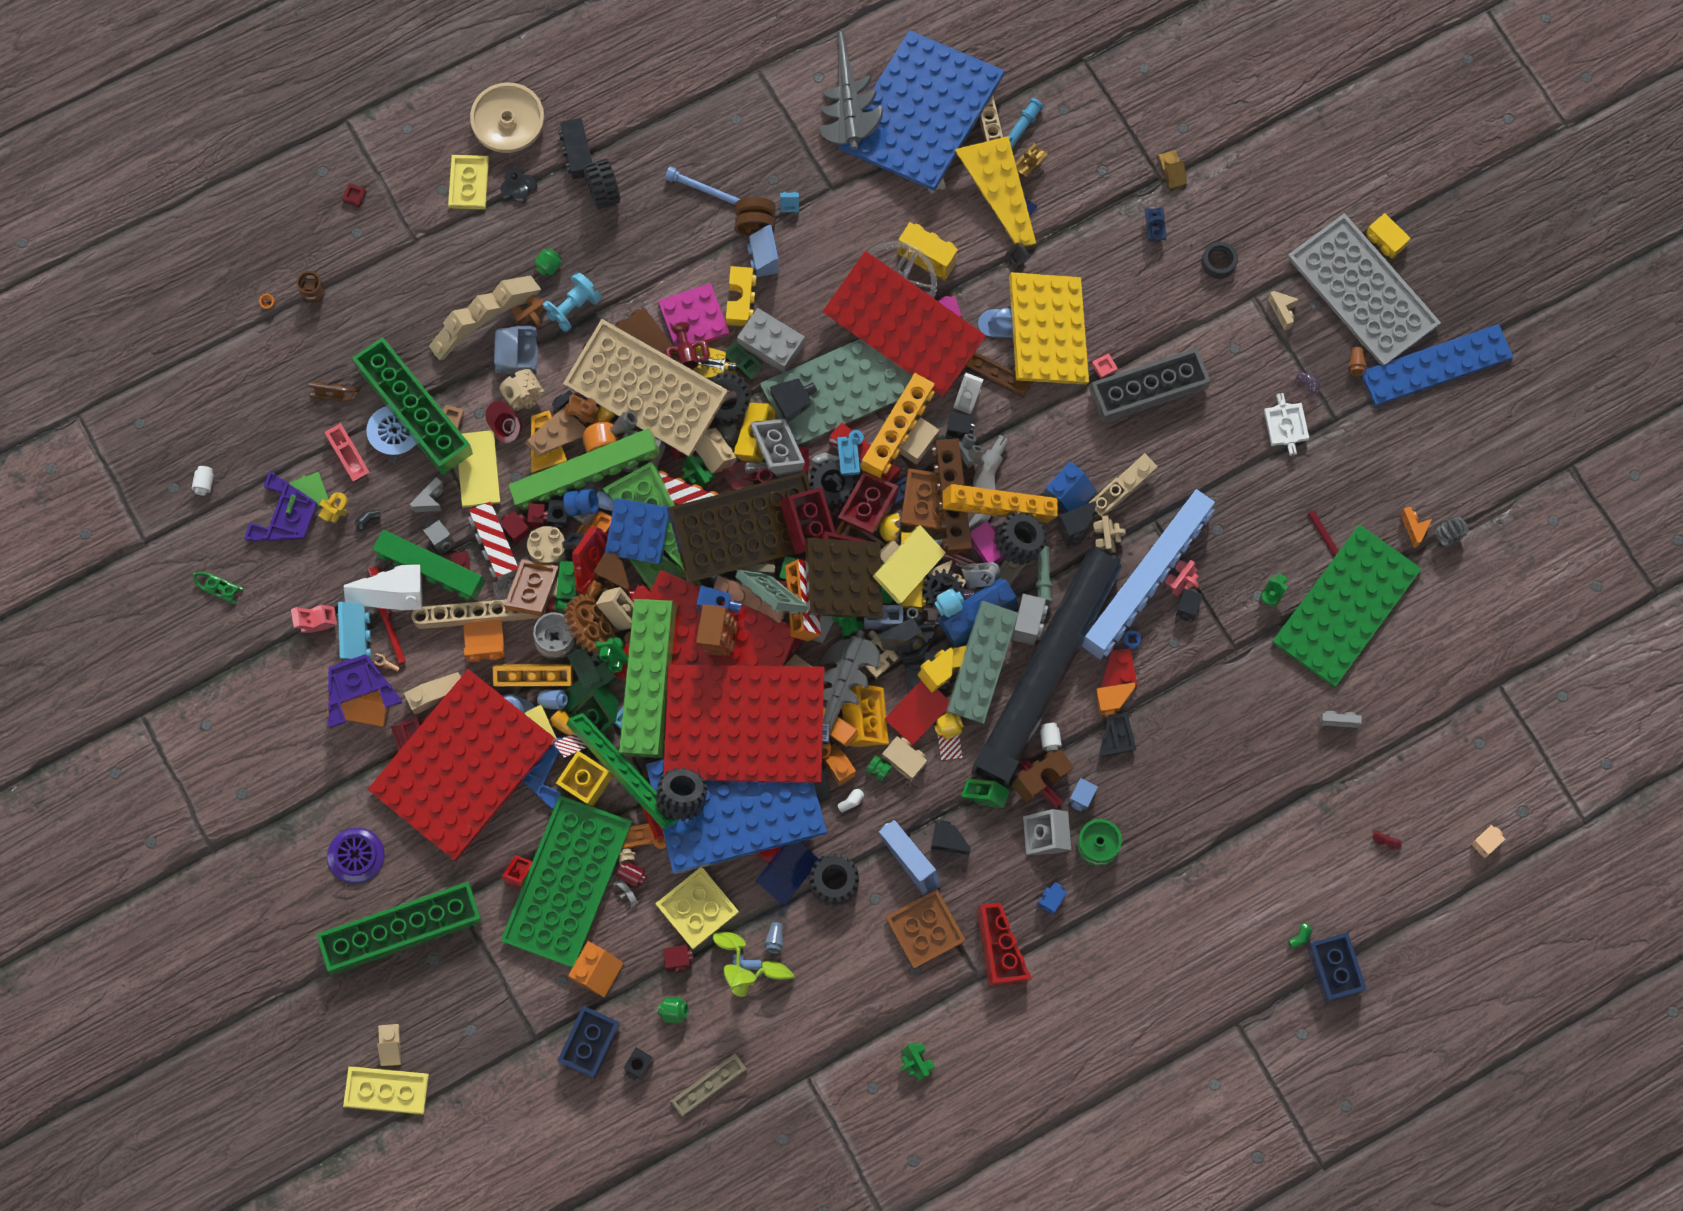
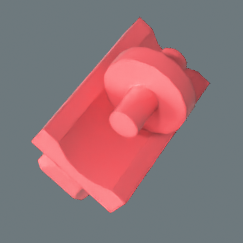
M1180 560L1175 568L1180 573L1179 576L1175 577L1170 574L1166 578L1165 583L1172 589L1175 596L1179 597L1184 589L1190 590L1191 588L1197 589L1199 587V583L1196 581L1199 578L1196 574L1198 570L1194 566V561L1190 560L1187 563Z

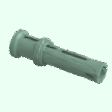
M1047 546L1038 554V581L1035 584L1037 597L1046 599L1045 605L1053 603L1051 598L1053 584L1050 581L1049 574L1050 548Z

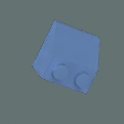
M767 225L749 236L750 243H747L748 254H752L753 260H750L751 268H753V271H756L757 277L779 273L778 255L771 225Z

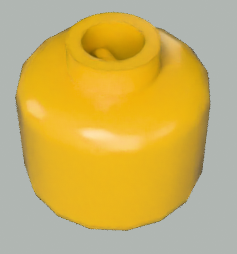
M949 712L941 715L936 720L937 725L934 726L938 736L943 735L945 739H951L961 734L962 728L965 727L961 716Z

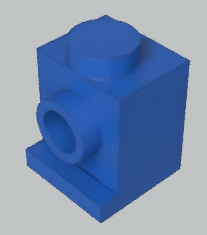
M1056 882L1051 889L1047 887L1041 896L1044 900L1039 899L1037 906L1054 915L1066 896L1065 888Z

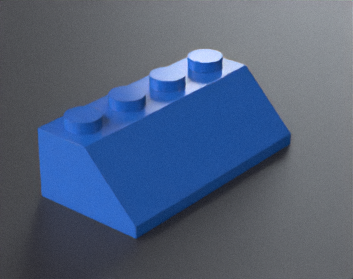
M998 578L991 586H986L962 603V611L951 617L943 615L937 619L953 648L968 644L981 601L1014 612L1019 610L1017 598L1007 580Z

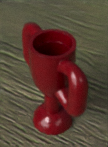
M679 322L674 324L671 330L679 336L680 344L679 346L668 347L665 349L664 354L672 358L671 352L678 353L679 360L677 362L692 370L699 365V362L709 360V347L706 341L703 340L694 343L688 342L686 333L689 331L690 325L687 322ZM701 346L703 357L697 356L695 348Z

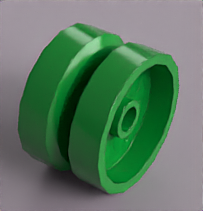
M1094 819L1086 823L1077 840V851L1081 859L1093 866H1105L1111 863L1120 851L1122 845L1121 833L1115 824L1105 819Z

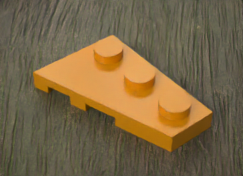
M550 410L531 416V436L552 418ZM562 446L541 456H538L531 449V475L566 462L567 459Z

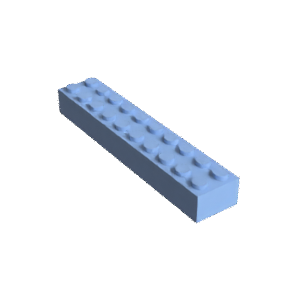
M1197 489L1194 491L1087 633L1082 645L1083 648L1100 660L1104 655L1107 657L1114 648V641L1119 642L1127 628L1126 625L1128 627L1131 626L1136 619L1137 611L1141 612L1146 606L1149 597H1152L1157 591V587L1160 584L1159 581L1161 583L1164 582L1171 569L1170 567L1174 568L1182 553L1184 554L1190 547L1192 538L1196 539L1203 525L1209 522L1215 511L1213 509L1215 503L1213 500Z

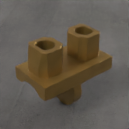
M1034 143L1015 162L1018 174L1026 179L1048 157V154Z

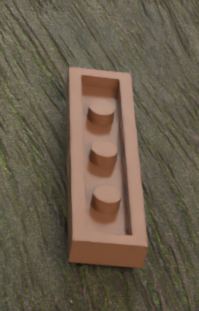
M718 575L713 589L730 593L732 596L731 600L742 602V605L764 613L778 623L783 621L786 611H774L771 605L763 602L760 596L753 594L750 588L725 576Z

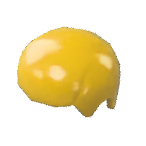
M899 514L887 515L879 525L880 534L887 543L893 540L897 543V536L895 534L900 530L897 528V521L900 520Z

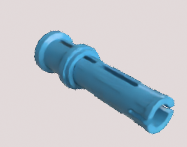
M1035 98L1029 100L1030 104L1025 110H1022L1021 118L1008 135L1012 149L1028 125L1036 120L1035 117L1039 111L1044 109V105Z

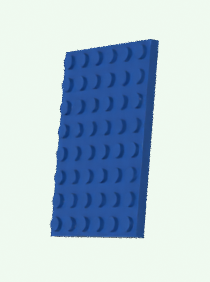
M909 30L873 88L877 94L872 105L863 111V113L869 112L882 106L883 116L879 127L874 133L861 139L857 150H851V144L848 143L838 145L839 150L935 191L957 155L954 150L962 147L1004 77L1005 70Z
M664 760L646 764L651 787L656 792L658 781L664 774ZM705 782L707 784V795L704 810L700 812V815L698 817L694 816L692 820L686 819L681 821L680 819L677 824L666 829L662 828L674 875L827 834L814 783ZM675 793L680 796H687L684 793Z

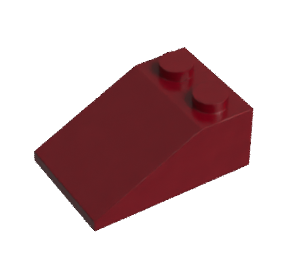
M864 471L838 519L873 534L897 500L898 486Z

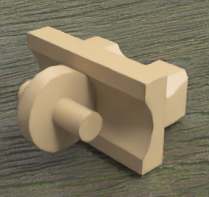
M1108 515L1102 516V520L1093 523L1095 533H1104L1105 537L1096 540V547L1108 551L1110 554L1116 553L1115 541L1120 543L1121 536L1126 535L1125 529H1120L1119 523L1114 524L1113 530L1112 519H1109Z

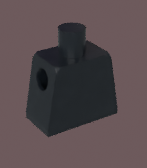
M798 378L770 387V394L787 423L810 408L811 399L809 396L818 392L813 382L803 386Z

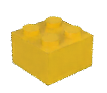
M577 751L556 784L593 807L614 775L600 764Z

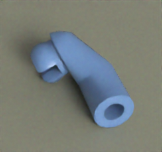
M740 953L741 968L745 970H759L761 968L760 960H744V955ZM737 954L733 955L734 960L732 962L734 965H736Z

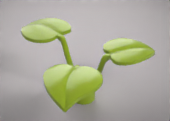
M731 932L713 933V940L719 947L727 950L735 949L737 952L736 965L730 964L724 967L725 978L735 995L740 997L747 996L750 985H754V982L761 973L772 979L795 978L794 974L785 965L776 961L763 962L762 968L755 975L751 971L741 968L740 948H745L746 946L744 939Z

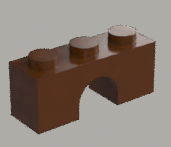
M1061 749L1055 753L1053 751L1049 752L1043 757L1044 760L1042 762L1035 761L1029 766L1030 770L1027 772L1022 770L1015 776L1016 780L1012 783V786L1025 803L1039 795L1046 788L1041 775L1048 777L1055 784L1075 768Z

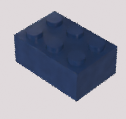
M1348 932L1311 942L1307 946L1325 1003L1361 994L1367 990Z
M583 1006L557 1060L558 1063L596 1080L621 1026L620 1022Z

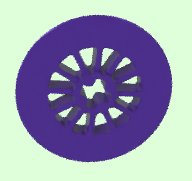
M364 828L344 830L332 840L328 848V865L332 873L346 883L358 884L366 882L373 878L383 865L384 848L382 842L373 832ZM353 839V847L349 845V840ZM356 839H361L360 843L356 847ZM364 841H366L368 844L362 847ZM344 843L348 845L349 850L342 847ZM369 847H371V852H364ZM343 850L347 854H339V851ZM353 851H354V852L359 851L358 854H359L360 857H359L358 859H357V858L351 859V858H352L351 853H352ZM372 855L371 860L365 858L364 856ZM339 858H346L342 862H339ZM364 860L369 864L365 867L361 861ZM349 862L347 868H344L343 865ZM360 863L363 869L358 870L357 864ZM352 864H354V871H350Z

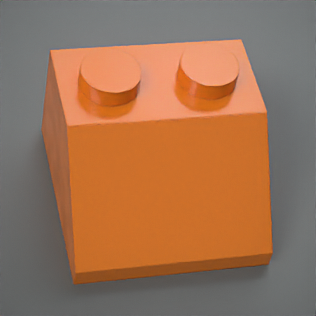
M588 941L568 977L575 983L605 998L624 963L606 950Z

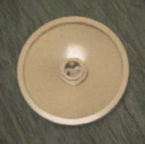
M499 83L490 86L479 94L472 105L470 121L476 138L485 147L501 153H512L523 150L536 141L544 126V111L541 101L529 88L517 83Z

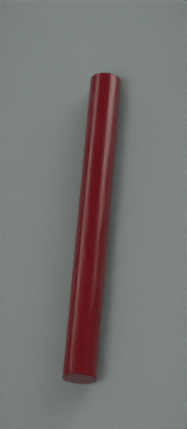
M1312 510L1308 513V516L1335 557L1339 550L1315 511Z

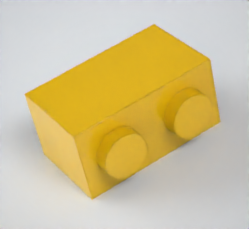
M1385 213L1371 224L1366 232L1368 239L1372 243H1376L1380 247L1381 252L1391 259L1400 253L1411 239Z

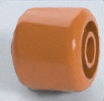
M599 422L585 429L582 439L586 453L620 440L619 436H615L610 430L613 424Z

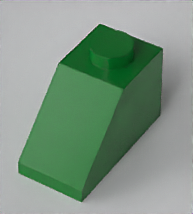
M967 779L961 797L989 807L1004 808L1010 790L996 781Z

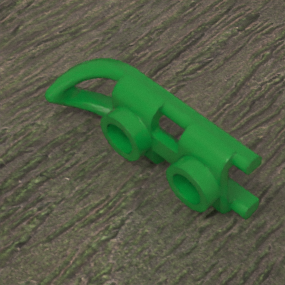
M193 573V580L200 589L236 605L237 602L233 600V597L237 590L243 592L242 587L210 573ZM197 576L209 577L205 587L198 582ZM216 589L223 591L222 595L216 593Z

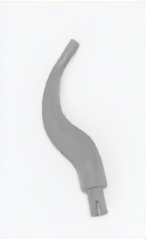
M999 435L992 449L986 450L982 457L985 463L983 467L978 465L973 479V487L996 490L995 473L1003 460L1001 455L1009 443L1007 438L1000 445L1004 437ZM975 513L973 519L969 522L970 532L986 523L991 515ZM958 532L957 534H954L953 536H955V537L960 536V535H959V532ZM942 538L935 540L939 546H942Z

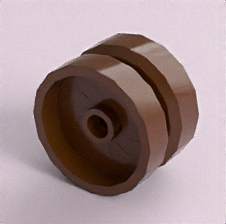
M748 197L740 199L735 203V215L737 216L735 218V231L738 234L749 237L767 225H771L773 233L775 232V219L773 218L775 216V203L761 197Z

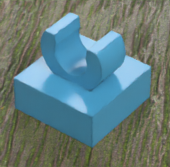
M780 193L781 212H799V193Z

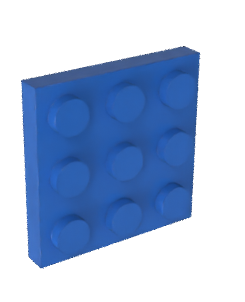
M615 498L605 553L609 555L613 553L620 558L661 565L670 520L667 511L668 507Z

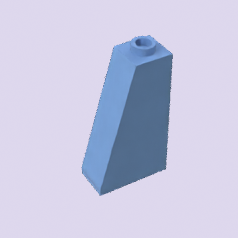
M895 820L885 824L879 831L882 841L923 896L938 889L941 885L937 872Z

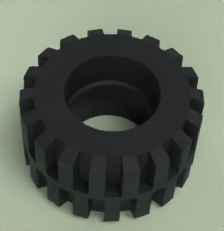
M607 159L584 165L587 185L595 207L600 210L619 204L621 200L620 192L610 162Z
M721 372L710 379V381L721 387L727 386L732 388L737 394V402L730 407L721 405L714 419L719 418V421L727 420L728 422L732 419L736 420L746 411L751 400V391L748 389L749 385L747 382H744L742 376L738 377L736 373Z
M829 459L828 463L825 464L823 461L820 463V467L817 465L814 468V472L812 471L810 488L812 490L822 487L823 480L828 475H838L845 485L844 488L836 493L828 492L823 488V492L830 511H834V508H838L839 511L842 510V506H845L857 485L856 475L841 476L839 460L836 459V462H832V459Z
M1025 512L1013 513L1003 521L995 532L994 536L996 538L994 543L997 544L996 550L1000 551L1001 557H1006V561H1012V564H1017L1018 562L1020 565L1028 564L1045 547L1047 537H1045L1047 534L1046 530L1042 529L1044 527L1043 524H1039L1036 517L1035 519L1032 518L1031 514L1025 515ZM1015 534L1020 535L1026 543L1021 542Z
M673 768V771H666V774H663L658 781L656 794L657 808H660L659 811L662 814L665 813V817H672L675 821L677 819H681V821L686 819L692 820L694 816L698 817L700 812L704 810L707 784H705V779L701 778L699 773L695 774L692 769ZM675 793H684L687 796H680Z
M831 853L827 857H820V860L814 863L810 874V888L813 895L817 896V900L823 901L826 905L832 904V906H837V904H845L847 900L849 902L852 896H855L859 886V875L855 863L848 860L849 857H842L838 853L832 855ZM830 870H839L846 876V883L840 889H829L823 883L824 874Z

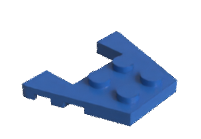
M554 744L522 781L553 810L559 795L561 796L562 793L544 784L560 754V751Z

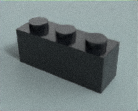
M582 118L560 122L561 129L558 130L560 140H564L565 143L562 146L564 157L568 156L569 162H566L567 171L572 173L573 179L585 177L584 165L592 163Z

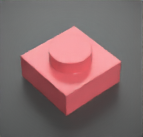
M1109 353L1092 361V366L1100 379L1118 370Z

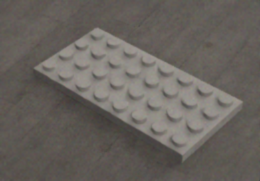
M1345 213L1287 256L1364 347L1383 366L1397 358L1441 323Z

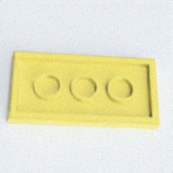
M491 430L463 433L462 435L471 445L473 455L458 464L462 507L480 506L490 501L492 505L501 504L494 432Z
M919 525L873 575V578L900 604L946 552Z
M349 1067L343 1107L424 1115L429 1074Z

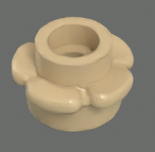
M623 849L619 854V863L635 862L634 856H636V853L632 852L631 849Z

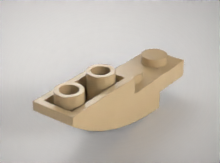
M1144 453L1089 503L1095 501L1097 504L1095 511L1101 517L1141 486L1144 480L1158 466Z

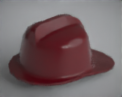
M503 401L490 403L485 413L489 427L499 441L511 443L521 435V419L507 403Z

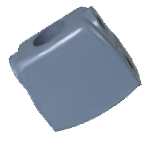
M516 326L496 330L494 349L496 373L515 375L514 373L530 369L534 375L537 374L538 349L535 338L538 333L537 328L532 326Z

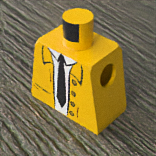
M701 346L696 348V353L699 357H703ZM709 348V360L699 362V365L693 369L694 372L710 380L714 375L716 376L721 372L736 373V363L726 362L725 352Z

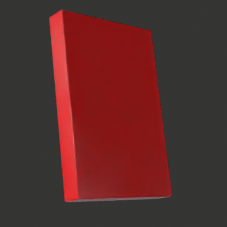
M921 680L887 715L885 720L913 746L947 710L950 700L938 689L931 692Z

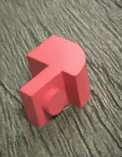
M319 605L312 609L299 607L291 609L294 628L301 629L303 633L322 631L337 625L335 609L332 606Z

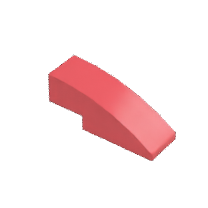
M341 423L324 432L352 481L369 473Z

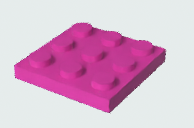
M711 283L658 300L674 347L679 346L680 339L678 335L672 332L671 327L679 322L689 323L690 329L686 336L690 343L699 340L706 341L707 343L730 335Z

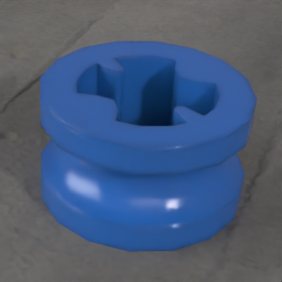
M1134 630L1126 632L1123 638L1124 646L1130 649L1137 648L1141 641L1140 634ZM1128 636H1131V638L1132 636L1136 637L1135 644L1128 642Z

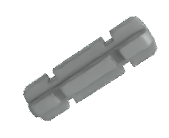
M747 462L745 464L746 473H758L760 469L768 468L766 462H756V464L754 462Z

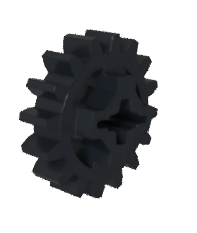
M943 569L942 573L935 570V576L929 574L930 580H924V584L927 587H923L922 591L927 593L923 595V598L929 599L927 605L934 604V610L937 608L935 605L937 600L934 598L943 593L942 591L939 592L941 586L944 589L947 588V590H956V593L959 591L964 593V589L960 588L963 582L957 581L959 575L952 576V570L949 574L946 573L945 569ZM944 578L949 579L952 582L949 583L945 581ZM936 581V588L930 590L931 584Z

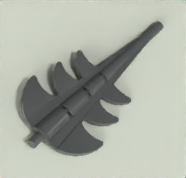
M838 31L839 86L834 89L824 90L823 94L831 100L839 101L831 106H822L821 109L830 118L839 120L830 125H820L819 129L822 136L829 143L835 145L848 143L851 144V150H857L861 139L871 135L879 127L883 116V108L879 106L872 111L863 113L864 110L872 105L877 92L873 89L867 94L858 95L868 87L872 78L866 76L861 80L854 81L846 50L844 31Z
M857 630L855 637L843 639L831 645L820 662L822 666L837 664V668L826 671L824 675V684H832L831 688L824 689V701L828 703L823 723H830V731L843 703L859 704L857 695L850 688L862 686L866 689L868 687L867 677L859 668L872 666L877 669L880 664L878 648L872 642L863 640L865 632L862 630Z

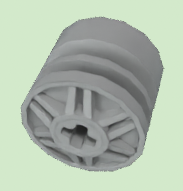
M551 612L545 614L537 620L534 626L533 635L536 649L543 657L549 660L565 658L572 652L575 645V638H571L573 633L567 631L569 625L564 623L568 619L561 613ZM552 637H553V638L558 637V641L553 640V642H552V641H551V638H552Z

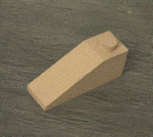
M459 672L421 684L405 692L404 695L414 715L439 704L461 678Z

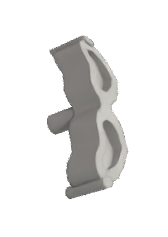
M619 879L613 884L624 891L620 895L621 899L626 895L628 896L631 908L638 904L633 892L623 881Z

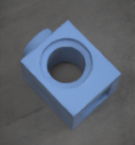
M1080 778L1069 803L1078 811H1082V809L1086 811L1098 786Z

